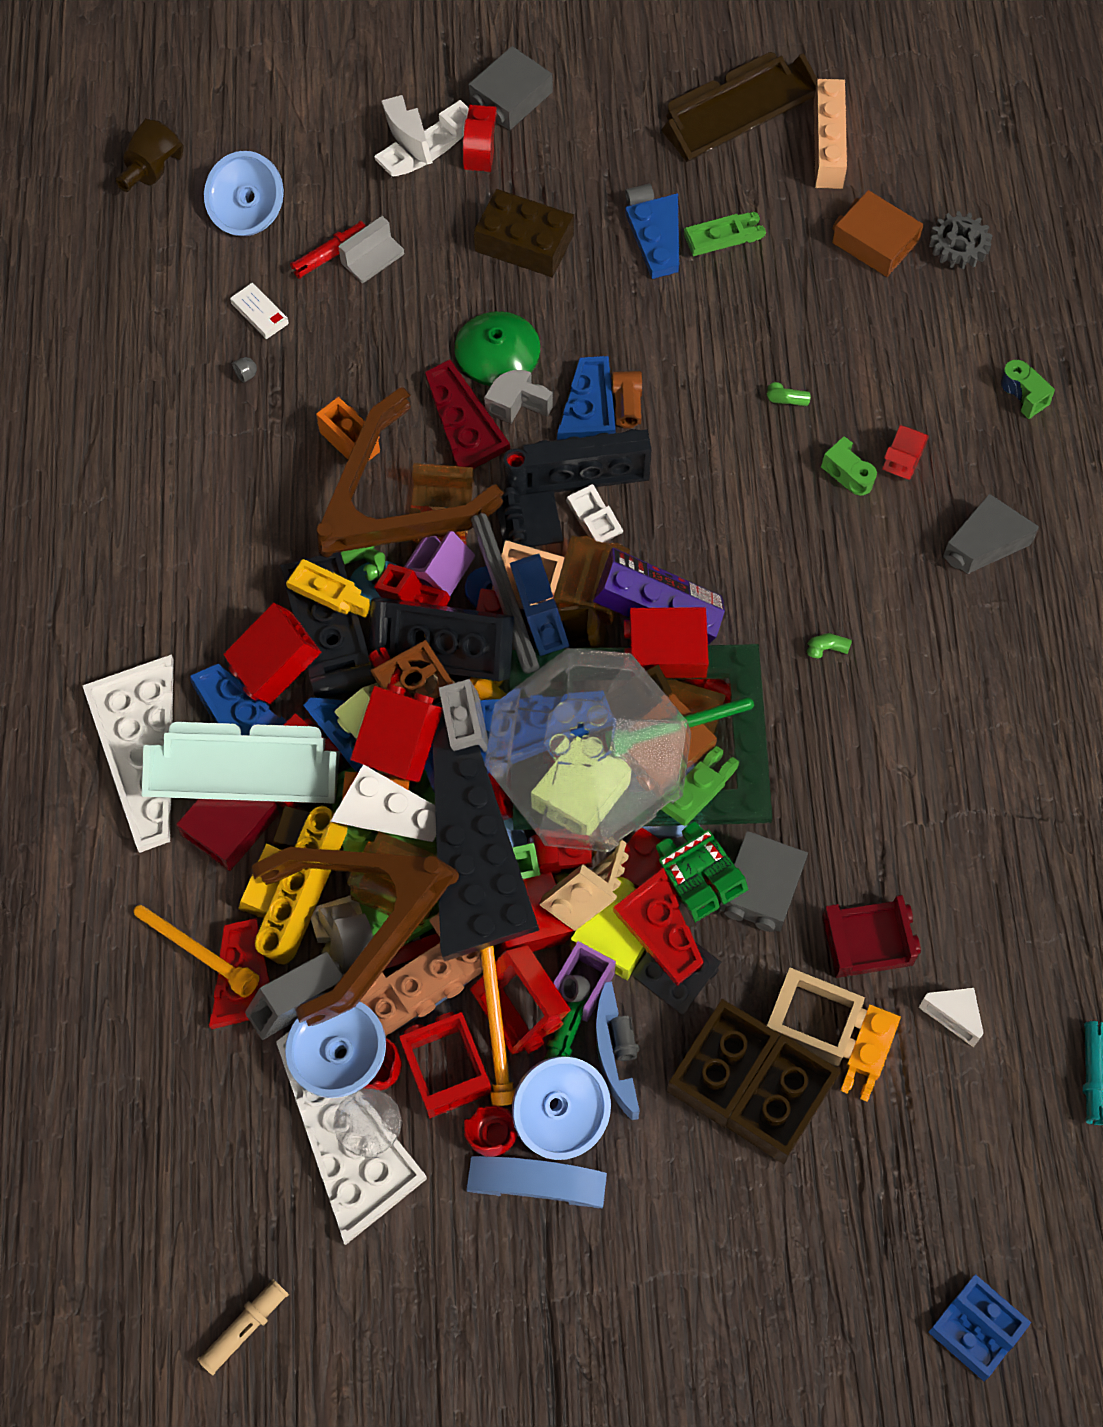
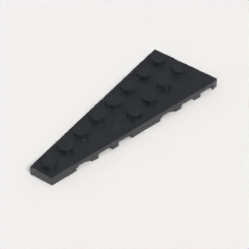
M442 702L434 705L442 707ZM442 711L433 739L437 858L456 869L459 873L457 882L449 885L439 898L440 948L445 962L539 931V927L479 745L453 751L450 746L444 712Z

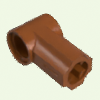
M612 372V397L615 398L616 425L626 429L634 428L641 424L640 397H642V372Z

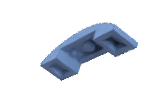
M611 981L604 984L598 1003L596 1020L598 1060L605 1082L615 1101L631 1120H636L639 1118L640 1111L633 1078L619 1081L607 1025L611 1024V1020L618 1017L619 1014Z
M471 1156L467 1192L501 1196L502 1193L569 1202V1205L603 1209L607 1173L540 1160Z

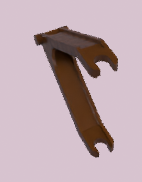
M401 387L373 406L369 411L323 519L317 526L318 551L322 557H330L336 552L444 535L448 531H453L454 533L468 531L473 528L471 522L473 516L485 513L488 517L503 504V500L500 497L504 492L494 484L463 506L382 519L367 517L355 508L351 500L380 432L411 408L410 402L407 400L411 395L404 387Z
M300 847L286 848L253 864L251 870L254 879L261 876L262 881L266 885L276 883L305 868L389 875L395 884L397 898L393 912L332 991L308 1001L295 1009L299 1023L306 1021L308 1026H315L353 1009L448 886L457 882L459 873L456 869L435 856L419 857Z

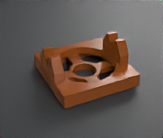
M426 640L370 670L379 687L386 689L387 684L391 682L392 675L400 667L402 670L401 678L394 685L405 688L409 692H417L434 698L433 705L441 702L439 687L453 684V681ZM409 662H424L429 665L421 669L411 667ZM417 672L422 676V681L416 686H408L404 682L406 676L410 673ZM435 675V677H438L437 686L433 693L429 695L424 687L426 679Z

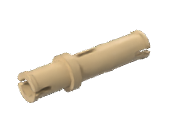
M272 1279L269 1285L252 1303L248 1301L244 1305L245 1310L204 1354L197 1359L198 1362L211 1375H214L260 1324L264 1326L268 1322V1315L289 1294Z

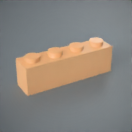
M817 79L814 97L815 188L843 189L847 170L845 80Z

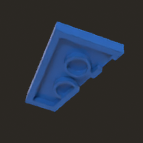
M609 356L579 359L568 402L565 405L562 422L557 432V440L569 437H590L599 433H616Z

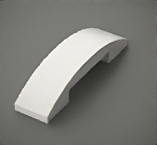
M461 100L439 113V122L424 131L432 161L444 154L464 136L465 119H467L469 108ZM397 142L374 156L375 160L391 176L403 175L427 165L409 154Z

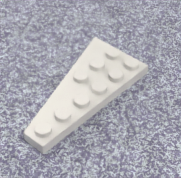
M172 654L83 685L139 853L170 842L171 798L142 797L143 745H164V733L169 732V727L172 724L174 666Z
M288 1032L276 1043L343 1242L346 1245L423 1183L427 1177L359 1091L344 1097L325 1098L314 1095L299 1085L292 1076L286 1061L285 1049Z

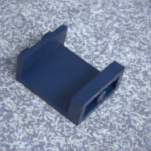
M540 553L511 562L510 566L539 655L542 656L570 647L555 599L553 598L531 606V604L553 597Z

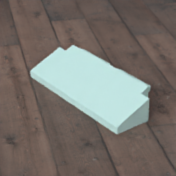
M174 722L170 725L169 732L164 733V745H143L142 797L336 803L340 751H324L325 738H322L321 730L313 726L254 725L250 729V735H241V729L236 724Z

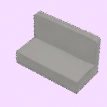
M383 216L338 246L341 264L361 283L366 282L404 255V249L391 237L390 224Z
M468 679L439 687L450 746L453 751L478 744L484 752L489 751L490 745L479 694L471 680Z

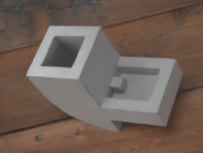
M513 370L500 375L493 382L484 397L485 409L489 415L512 424L521 406L547 417L553 408V392L542 385L532 384L531 372L525 370Z
M350 902L320 908L318 916L319 921L331 939L329 956L332 960H336L339 963L343 976L373 938L365 913L357 915Z

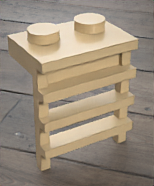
M621 839L617 843L615 851L592 870L583 864L545 893L539 905L576 931L616 900L617 895L613 891L620 887L621 881L617 878L624 873L625 868L621 865L629 857L624 852L626 842Z

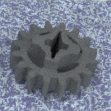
M957 211L956 217H952L947 213L944 220L938 219L930 235L929 246L934 247L933 256L941 255L940 263L946 260L950 261V268H953L955 264H960L961 269H965L966 263L976 267L977 260L983 262L991 248L992 234L988 233V225H980L982 218L979 217L973 220L971 219L972 213L962 217L960 211Z

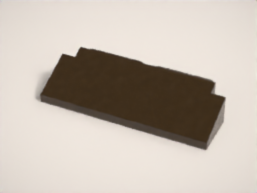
M768 52L728 72L725 76V84L720 85L719 82L713 80L670 101L667 106L669 113L666 115L669 121L661 131L685 161L689 162L815 97L817 77L804 53L800 54L793 63L787 65L782 55L777 57L775 53Z

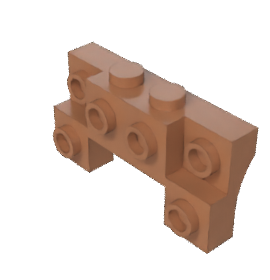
M438 913L437 915L429 919V921L434 930L436 931V933L438 934V936L440 937V921ZM439 943L387 978L382 972L360 1001L377 1015L384 1028L385 1036H387L417 1015L423 1017L435 1009V1004L443 998H452L458 995L464 989L463 985L483 973L481 952L479 950L444 962Z

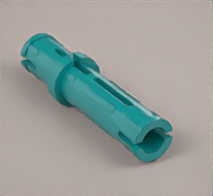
M1089 1021L1084 1023L1086 1083L1082 1085V1092L1086 1095L1085 1121L1090 1125L1093 1124V1121L1094 1125H1103V1022H1100L1098 1026V1021Z

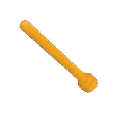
M137 905L134 908L133 912L137 918L229 979L228 983L231 985V989L241 997L249 996L257 987L259 976L249 968H235L145 906Z
M491 946L480 950L496 1084H493V1091H490L492 1105L504 1106L512 1104L516 1088L513 1087V1082H509L494 947Z

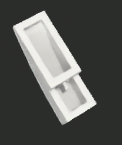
M403 95L382 100L388 125L397 142L416 159L427 165L433 163L418 108L407 111Z

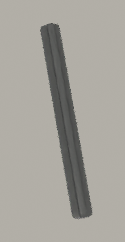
M480 513L473 516L471 522L504 615L514 616L513 644L523 672L529 674L539 669V663L490 522L485 513Z

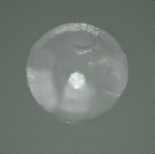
M362 1089L348 1095L341 1101L335 1112L333 1127L337 1140L347 1151L357 1156L374 1158L394 1144L400 1133L402 1118L398 1105L389 1095L376 1089Z

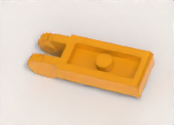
M869 1005L846 1066L848 1070L840 1091L848 1093L851 1090L855 1073L858 1072L868 1076L860 1093V1099L868 1102L875 1081L880 1077L901 1016Z

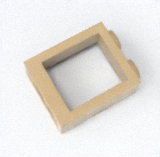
M789 968L767 1026L780 1034L779 1038L784 1034L825 1061L839 1066L843 1057L850 1058L856 1040L850 1037L854 1027L860 1029L867 1010L861 1007L865 997ZM797 987L851 1008L837 1047L782 1025Z

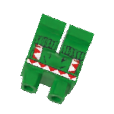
M693 822L681 831L687 843L677 848L671 838L657 844L656 849L660 857L661 867L664 868L671 885L696 923L720 908L717 896L722 904L725 905L749 889L746 878L726 855L709 829L704 831L696 822Z

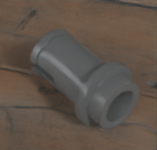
M619 1016L613 1018L611 1025L616 1046L613 1049V1054L617 1056L619 1061H630L637 1058V1052L640 1048L638 1044H635L632 1017Z

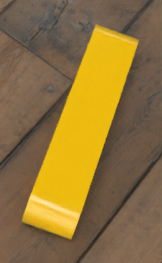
M325 806L316 807L308 815L295 847L340 851L348 827L345 824L330 822L335 812ZM305 868L280 880L256 936L255 947L260 954L278 964L289 963L294 958L331 870Z

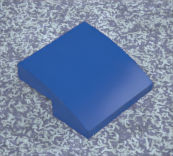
M975 1274L928 1333L981 1380L985 1381L1032 1322Z

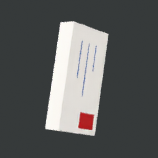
M251 283L230 298L231 304L265 339H268L289 324L288 318L254 283Z

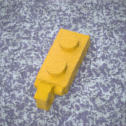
M305 559L300 561L286 582L288 589L339 613L348 614L351 611L365 618L371 608L370 600L360 595L361 590L355 587L354 582Z

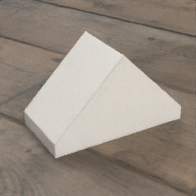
M974 988L927 993L918 1007L972 1047L976 1045L984 1034Z

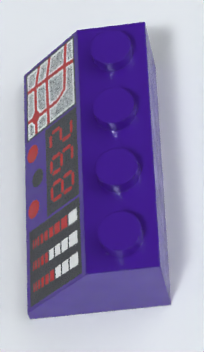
M613 547L610 550L593 602L627 617H630V608L706 607L708 645L717 637L725 612L721 595Z

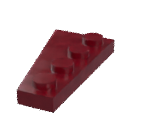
M450 359L425 372L426 381L460 476L510 450L509 441Z

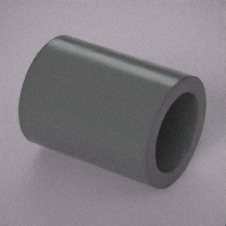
M648 183L625 189L627 205L631 206L654 200L651 184Z

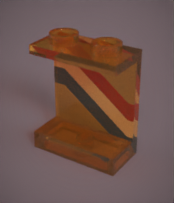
M414 463L412 472L414 488L410 514L463 506L472 501L474 487L473 468ZM468 531L456 532L455 534L466 544ZM446 534L436 537L442 542ZM422 538L414 539L413 541L416 543H420Z

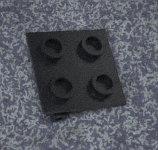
M513 487L504 489V494L501 496L503 504L497 509L503 547L505 540L528 547L563 542L554 491L519 496V493Z
M697 942L695 943L704 963L678 986L648 952L632 972L635 978L682 1015H684L709 979L712 980L719 971L718 967L722 963Z

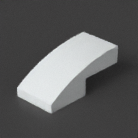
M593 484L567 496L566 502L596 546L623 533L611 508L605 506Z

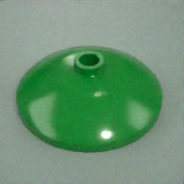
M503 311L487 312L472 318L460 329L455 340V357L457 364L466 376L475 382L491 386L500 375L513 370L532 372L540 357V340L536 330L524 318Z

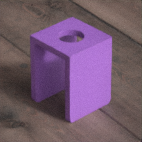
M448 531L442 542L436 536L422 538L404 568L414 570L423 585L447 591L449 596H451L473 561L475 554L453 531Z
M578 941L553 984L561 993L564 978L572 974L579 960L603 973L583 1008V1020L587 1022L599 1002L604 984L610 982L615 974L616 961Z

